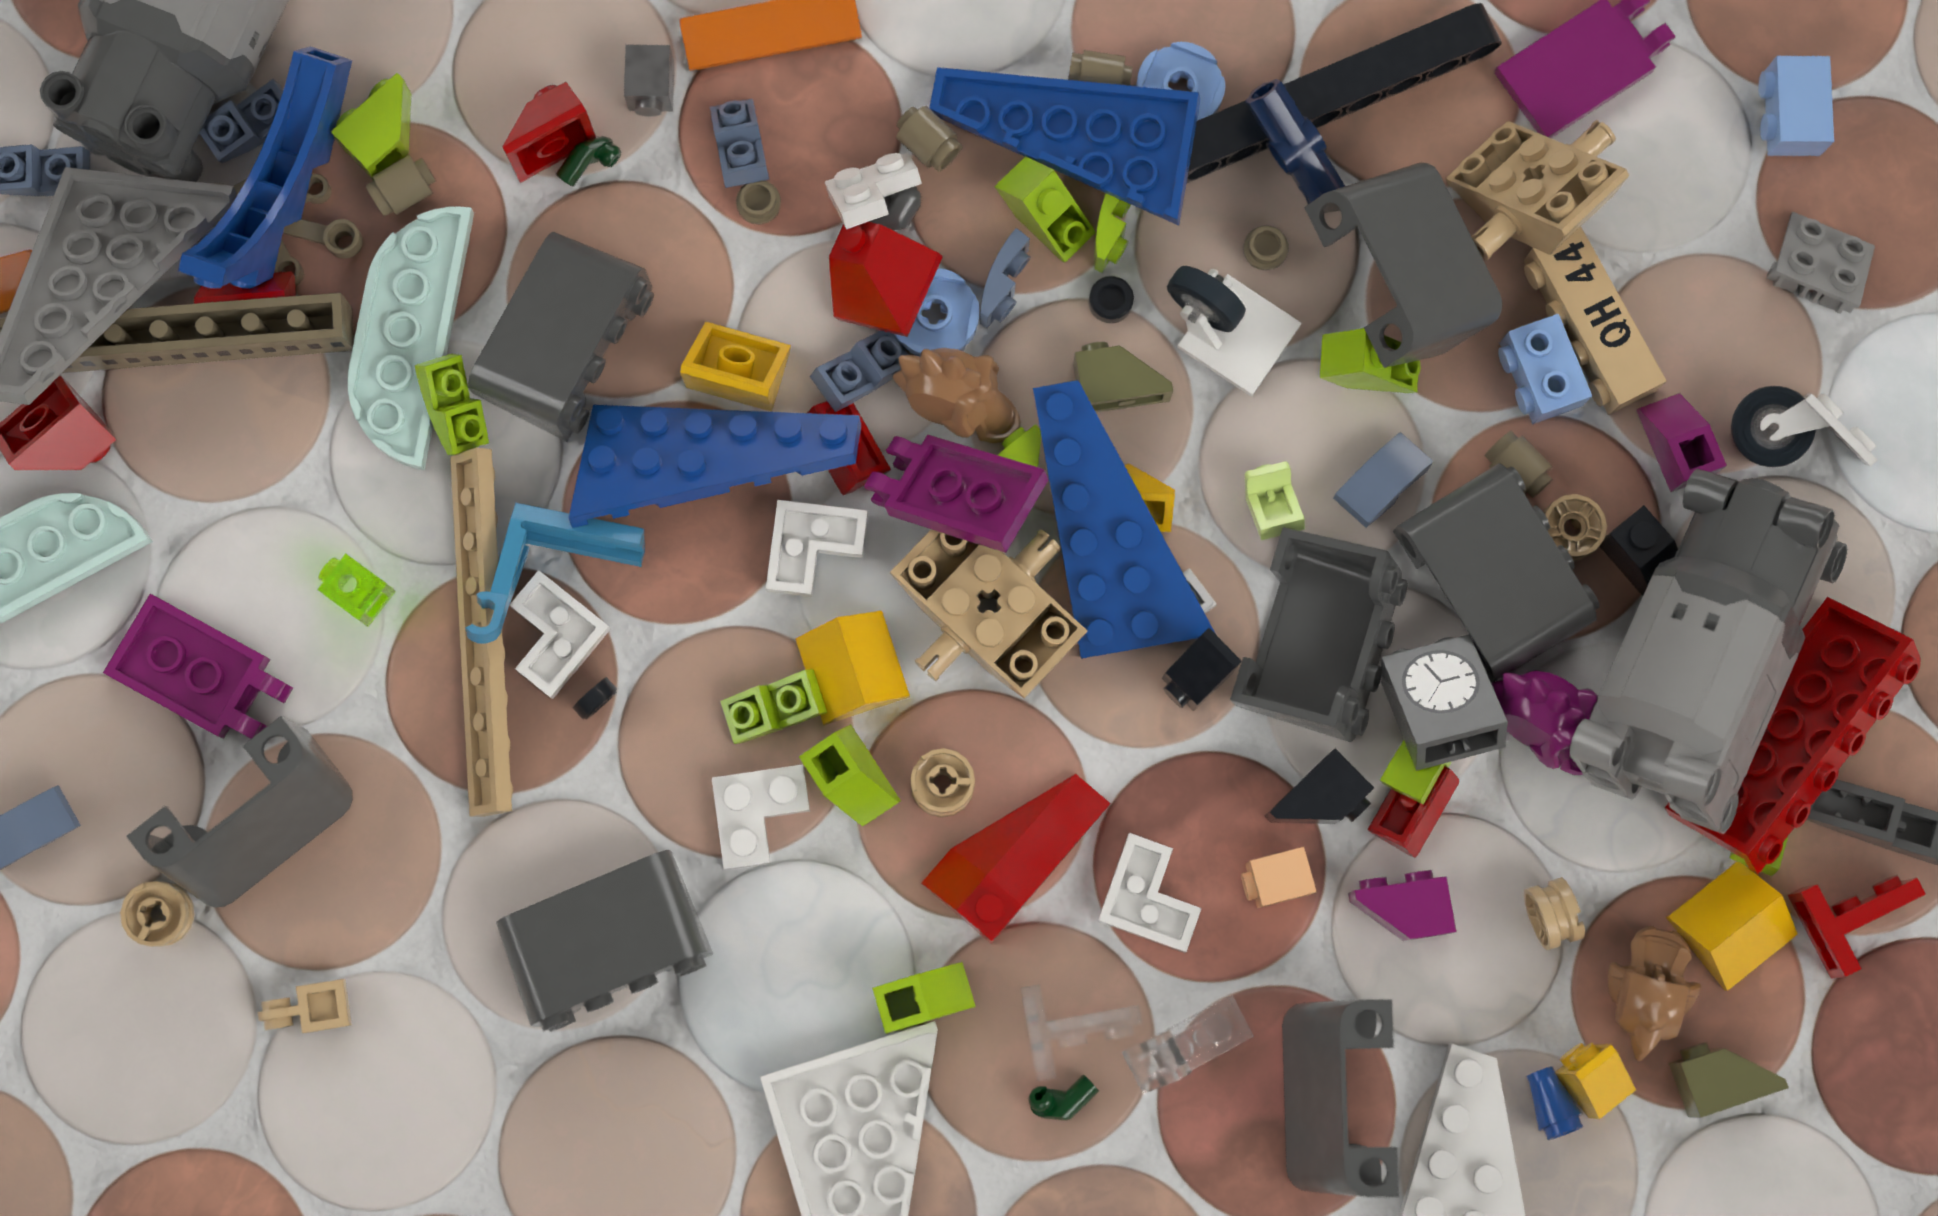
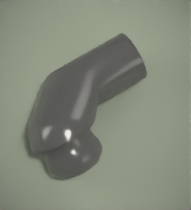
M914 186L895 193L887 207L889 215L869 222L881 224L894 231L908 227L921 206V194L917 187Z

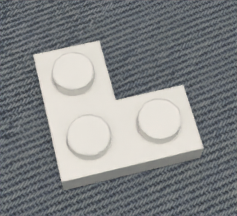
M900 153L887 154L880 157L876 164L862 169L847 168L838 172L833 179L824 181L829 197L846 229L889 215L884 199L885 196L922 184L917 166L908 153L902 155Z
M777 500L766 591L812 597L818 553L863 558L868 510Z
M539 570L509 605L544 633L517 665L515 670L551 699H554L611 630L606 623Z
M803 764L712 778L724 870L771 864L765 818L810 812Z
M1129 833L1098 922L1186 953L1202 908L1158 893L1173 848Z

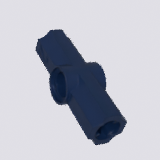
M1274 79L1254 89L1245 102L1268 137L1267 146L1272 156L1284 172L1292 176L1307 203L1310 204L1324 193L1345 187V184L1324 152L1327 149L1325 141L1313 123L1307 117L1302 116L1283 83L1278 79Z

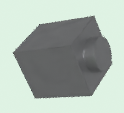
M625 45L624 98L629 111H635L638 115L648 117L661 115L662 111H673L674 58L670 45Z

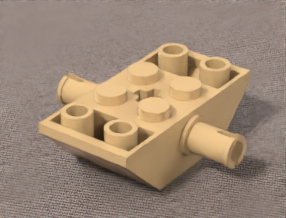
M1595 120L1570 145L1507 121L1503 126L1496 129L1490 138L1470 156L1465 158L1445 178L1448 185L1486 222L1483 227L1471 236L1484 260H1488L1510 237L1551 255L1616 194L1630 175L1626 168L1597 157L1616 140L1614 133L1605 123Z
M931 529L890 571L893 578L943 632L915 660V663L925 671L938 658L927 670V675L931 679L937 681L939 676L964 652L974 658L992 676L1025 699L1088 632L1036 583L1034 578L1055 554L1062 550L1059 544L1052 539L1039 552L1049 541V534L1039 530L1037 535L1015 558L1011 556L1008 558L1001 551ZM992 597L997 600L996 608L998 612L994 613L991 610H987L984 613L979 612L980 599H990Z

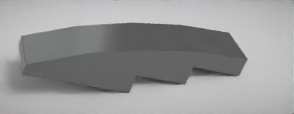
M1836 779L1834 785L1828 791H1822L1811 806V811L1807 818L1810 822L1876 846L1938 865V812L1905 803L1906 799L1838 779Z

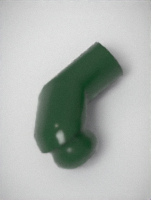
M605 136L579 142L573 147L556 172V175L562 181L574 187L590 164L600 162L605 167H613L620 159L621 150L618 146L612 144V139Z
M1083 1074L1067 1091L1048 1089L1046 1086L1036 1087L1030 1092L1028 1101L1032 1112L1040 1118L1067 1121L1072 1119L1099 1090Z

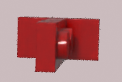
M1894 875L1872 886L1875 894L1861 901L1857 895H1853L1832 905L1831 908L1835 914L1832 913L1818 884L1802 887L1787 895L1830 978L1847 977L1862 969L1845 934L1926 895L1918 878L1901 881L1898 875Z

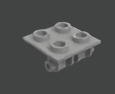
M1792 212L1777 263L1774 262L1770 267L1767 279L1774 281V287H1780L1792 293L1795 292L1800 284L1799 297L1803 298L1809 289H1812L1811 302L1816 303L1820 298L1819 304L1829 307L1839 314L1843 310L1851 313L1854 307H1860L1875 245L1831 228L1814 219Z

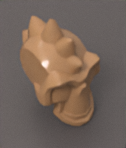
M938 348L932 350L924 349L921 352V356L901 355L898 358L901 370L893 375V380L905 392L911 408L926 420L944 425L955 435L962 438H968L976 431L980 441L993 444L1003 442L1010 434L1020 428L1019 412L1013 403L998 390L997 374L999 367L994 362L993 357L989 355L974 357L958 349Z
M1646 926L1636 933L1631 942L1632 958L1629 966L1612 962L1608 969V991L1613 1002L1616 1004V1022L1623 1030L1630 1034L1634 1056L1637 1061H1642L1657 1046L1659 1041L1669 1040L1678 1036L1684 1014L1688 1013L1701 991L1699 983L1687 982L1683 977L1686 966L1692 959L1689 944L1676 931L1670 932L1655 928L1654 926Z

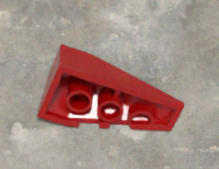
M1074 774L952 847L921 884L992 944L1111 803L1077 774Z

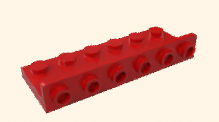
M1829 597L1824 600L1802 629L1806 638L1747 774L1737 793L1739 798L1737 811L1728 830L1722 834L1684 820L1670 808L1669 802L1664 807L1672 818L1743 858L1749 869L1757 874L1763 870L1766 864L1773 863L1779 857L1783 849V842L1794 828H1799L1805 823L1810 814L1812 804L1822 791L1826 792L1834 785L1841 766L1849 756H1854L1860 751L1865 742L1867 732L1876 720H1881L1888 714L1893 704V698L1904 684H1909L1915 679L1920 669L1921 658L1914 639Z

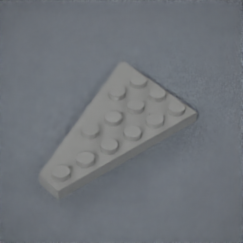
M65 167L0 332V401L30 405L181 258L183 252L190 249L224 216L237 197L234 186Z

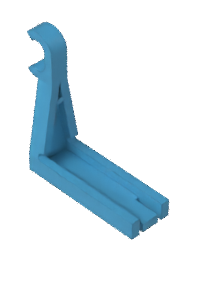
M515 503L491 591L476 593L477 602L482 609L490 608L494 610L491 622L485 627H477L474 624L465 627L467 637L479 644L493 642L499 637L529 553V546H526V544L641 567L645 555L644 529L594 518L587 519L588 525L572 528L568 519L569 513Z

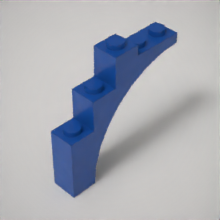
M312 46L293 52L286 83L274 120L246 182L217 225L198 244L182 253L179 272L194 276L195 283L208 288H221L228 283L241 288H254L273 278L284 227L301 220L312 170L330 161L335 139L331 131L336 127V122L340 117L352 60Z

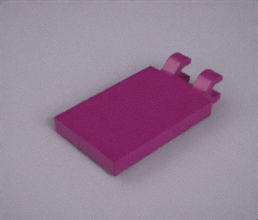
M1599 0L1496 67L1494 74L1537 133L1553 138L1654 71L1656 66L1651 58L1670 46L1669 42L1675 39L1676 36L1669 26L1664 23L1643 39L1632 24L1631 20L1645 11L1643 7L1649 4L1650 0H1621L1614 7L1611 6L1608 0Z
M927 434L921 445L905 438L894 436L886 452L896 456L892 465L896 469L904 471V474L900 480H896L882 473L872 472L864 488L875 492L871 498L872 503L885 507L888 515L1006 553L1049 479L1042 468Z
M151 593L103 671L107 676L222 739L225 738L230 728L252 739L267 727L265 724L246 715L260 691L285 703L293 690V687L264 672L271 659Z

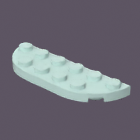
M444 207L417 215L418 219L403 227L396 234L392 232L383 242L374 256L368 271L349 364V401L353 414L364 433L376 447L393 460L424 471L433 424L421 394L414 365L447 355L474 218V211L471 207Z
M81 493L48 495L33 500L0 517V624L152 543V539L134 517L117 505L96 497L82 495Z

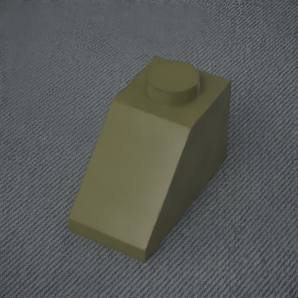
M1094 342L1082 346V351L1075 352L1073 360L1075 378L1079 380L1096 413L1170 402L1173 394L1172 382L1120 345L1109 347L1107 342Z
M1707 1042L1680 1050L1682 1059L1669 1063L1688 1117L1702 1118L1789 1088L1785 1078L1725 1048L1709 1049Z

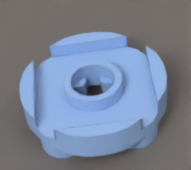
M1189 42L1171 43L1170 47L1162 48L1159 51L1156 49L1145 58L1138 72L1136 86L1173 90L1171 87H1168V83H1177L1180 78H1185L1188 80L1187 88L1192 90V92H1199L1201 100L1197 121L1218 112L1224 97L1225 80L1217 66V60L1208 50Z
M938 268L908 337L897 334L895 336L905 349L916 356H921V352L924 349L950 348L964 351L978 328V300L971 288L965 284V280L958 274ZM934 303L940 304L941 312L947 314L946 319L939 320L937 324H929L928 318L921 315L922 311L930 310Z

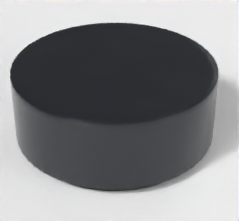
M1116 276L1103 277L1092 286L1089 294V308L1098 320L1104 323H1117L1124 320L1132 310L1134 302L1133 290L1122 278Z
M605 677L590 689L572 708L583 720H587L616 695L617 688Z

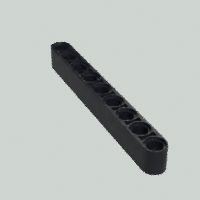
M1476 3L1283 85L1293 98L1302 116L1307 117L1316 128H1319L1479 60L1498 49L1502 41L1483 3ZM1245 101L1197 121L1187 183L1268 149L1267 142L1269 139Z

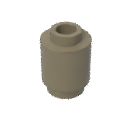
M1084 50L1083 54L1072 53L1068 80L1130 86L1133 66L1124 65L1125 56Z
M914 106L901 116L896 124L900 129L896 136L897 140L927 168L933 166L938 172L942 171L957 157L962 149V145L956 140L958 135L927 106L919 109Z
M408 155L373 175L374 181L365 186L385 217L393 211L397 215L432 195L433 192L429 185L436 182L422 158L414 162L412 157Z
M1512 431L1505 434L1485 454V457L1491 462L1490 468L1498 463H1501L1506 468L1514 467L1524 481L1526 489L1523 493H1528L1532 498L1537 496L1552 481L1548 473L1553 466L1523 436L1518 438Z

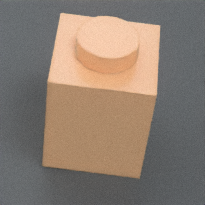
M1304 847L1251 860L1245 864L1247 872L1241 874L1246 898L1248 901L1255 899L1257 909L1308 896L1316 892Z

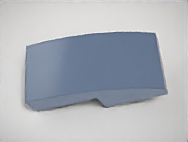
M270 80L239 104H235L231 100L206 118L200 135L220 163L236 158L265 142L283 93V89L275 80Z
M753 99L733 100L722 105L710 107L725 188L769 180Z
M32 144L0 147V194L54 196L65 167L90 170V151L83 146L39 150Z
M1017 228L1011 233L999 251L985 284L981 303L980 324L986 329L995 319L1002 322L1014 308L1017 302L1013 299L1016 283L1008 278L1010 274L1014 278L1017 277L1031 258L1027 254L1029 252L1030 238Z
M879 331L856 342L849 352L816 367L810 378L832 409L837 412L892 380L893 375L901 370L898 358L901 355L909 354L893 333Z
M1399 432L1356 471L1335 493L1333 499L1367 528L1395 504L1402 492L1429 470L1433 460Z
M59 785L0 815V870L81 826Z

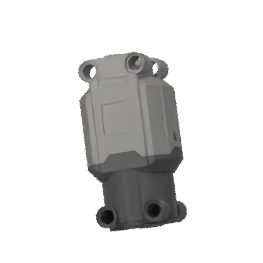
M80 0L78 12L87 44L72 74L66 71L53 72L44 79L40 88L42 101L56 118L53 126L65 135L81 142L93 154L105 155L109 160L132 172L142 175L154 174L163 176L165 179L197 182L201 177L203 166L202 161L192 148L214 103L246 91L288 0Z
M1696 469L1688 479L1683 494V507L1695 511L1675 558L1661 562L1656 567L1600 691L1593 713L1589 720L1584 719L1578 725L1570 746V756L1591 785L1631 800L1637 796L1641 787L1665 794L1666 799L1670 803V808L1678 813L1682 819L1724 834L1730 827L1737 811L1739 800L1737 793L1747 774L1806 638L1800 626L1819 580L1834 583L1839 578L1846 561L1848 547L1847 544L1837 541V532L1840 525L1834 520L1835 511L1833 509L1790 497L1789 492L1765 480L1750 478L1739 482L1738 480Z

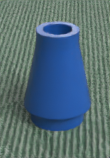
M1553 1066L1526 1076L1531 1088L1538 1130H1544L1547 1140H1553L1583 1128L1579 1118L1583 1113L1557 1077Z

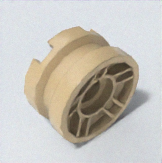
M1578 494L1565 495L1552 502L1544 510V514L1550 524V529L1547 531L1557 546L1562 545L1566 548L1574 562H1578L1590 555L1603 542L1607 530L1605 514L1600 506L1589 497ZM1569 519L1571 520V525L1575 529L1580 530L1576 536H1569L1564 531V523Z
M945 748L931 750L921 756L920 760L913 767L910 778L912 797L918 807L927 814L937 817L954 816L964 810L972 799L975 787L974 771L967 758L957 751ZM940 775L949 777L952 783L946 788L944 793L939 792V788L934 784V780Z
M1563 877L1548 881V887L1545 888L1536 885L1524 889V901L1530 923L1537 939L1545 950L1559 947L1561 941L1565 939L1569 942H1574L1584 938V923H1578L1577 913L1581 912L1572 889Z
M164 881L142 883L133 888L123 900L120 911L121 924L127 935L138 944L150 947L172 945L184 938L191 929L195 916L194 904L187 891L177 884ZM161 905L162 914L167 916L165 921L154 922L152 920L151 911L155 906Z

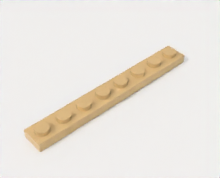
M476 447L451 456L450 462L469 816L486 817L512 811L511 798L513 786L510 781V739L508 736L506 710L508 696L505 690V648L503 646L502 631L493 642L479 644L467 637L465 627L471 624L477 627H485L491 622L494 610L490 608L482 609L477 602L476 593L491 591L499 562L496 532L498 517L495 511V470L492 461V449Z

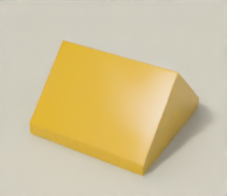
M705 322L681 364L680 373L688 389L772 412L791 345Z
M882 610L836 617L795 638L805 670H814L827 710V713L820 715L823 725L910 697Z
M1737 861L1666 917L1724 991L1731 989L1798 935L1783 895L1744 864Z

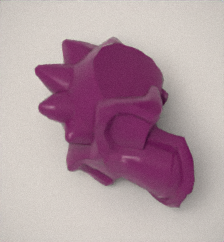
M1537 670L1521 675L1504 673L1503 680L1492 682V687L1508 721L1507 732L1516 740L1528 746L1546 767L1551 769L1560 767V770L1569 774L1582 775V771L1570 756V746L1578 725L1584 719H1590L1593 708L1598 701L1597 694L1589 688L1578 690L1564 678Z

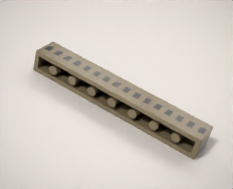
M341 293L127 309L63 373L352 351L354 344L352 306ZM6 318L0 319V332Z

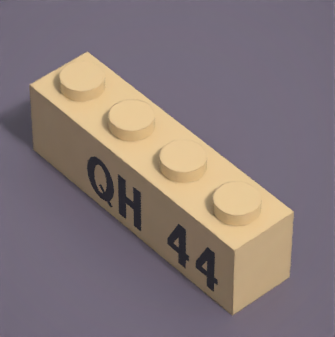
M1582 227L1575 231L1551 255L1532 248L1524 259L1526 264L1524 266L1525 276L1529 284L1535 290L1539 289L1547 303L1545 305L1547 316L1550 317L1559 313L1580 367L1582 366L1590 381L1588 386L1595 403L1600 407L1604 406L1608 415L1655 393L1667 382Z

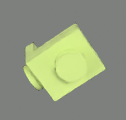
M1287 461L1265 464L1245 472V499L1261 540L1280 536L1283 527L1298 531L1305 530V518L1291 485V469Z

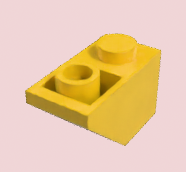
M1579 1043L1559 1059L1563 1066L1555 1073L1588 1118L1601 1119L1636 1091L1618 1052L1612 1044L1594 1045L1589 1043L1584 1046L1582 1043Z

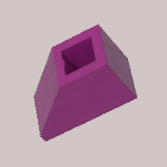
M1680 393L1636 410L1670 492L1686 487L1688 479L1696 469L1717 474L1727 466L1710 424Z
M1432 870L1404 874L1405 883L1388 885L1387 877L1359 881L1360 889L1348 893L1351 904L1402 941L1457 932L1447 876L1433 878Z

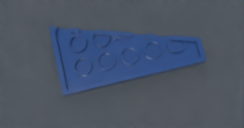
M937 67L929 108L940 119L1024 157H1029L1055 171L1171 223L1180 225L1201 100L1199 92Z
M1079 380L1033 388L1073 616L1088 631L1078 642L1081 659L1196 639L1208 628L1215 633Z
M593 404L568 519L572 528L588 525L587 519L611 514L613 519L630 515L629 510L655 504L663 508L729 493V487L754 482V486L772 483L771 477L797 472L803 476L856 464L861 432L859 415Z

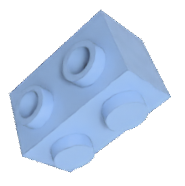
M1776 56L1765 71L1761 72L1758 87L1760 98H1765L1766 114L1761 119L1760 134L1762 140L1767 141V156H1821L1834 142L1830 56Z
M1559 313L1508 331L1500 341L1501 348L1498 349V355L1501 365L1506 373H1512L1518 388L1515 390L1518 407L1524 415H1529L1532 424L1580 408L1592 397Z

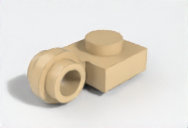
M346 979L296 986L297 1006H291L290 998L261 1002L262 1011L258 1012L259 1022L264 1021L265 1030L294 1026L292 1016L300 1015L302 1033L352 1025Z

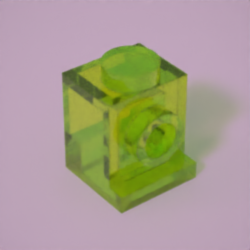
M346 553L341 560H338L336 557L330 559L318 576V579L323 583L317 590L367 627L370 626L396 592L386 582ZM351 577L356 578L357 585L355 589L351 592H344L342 588Z

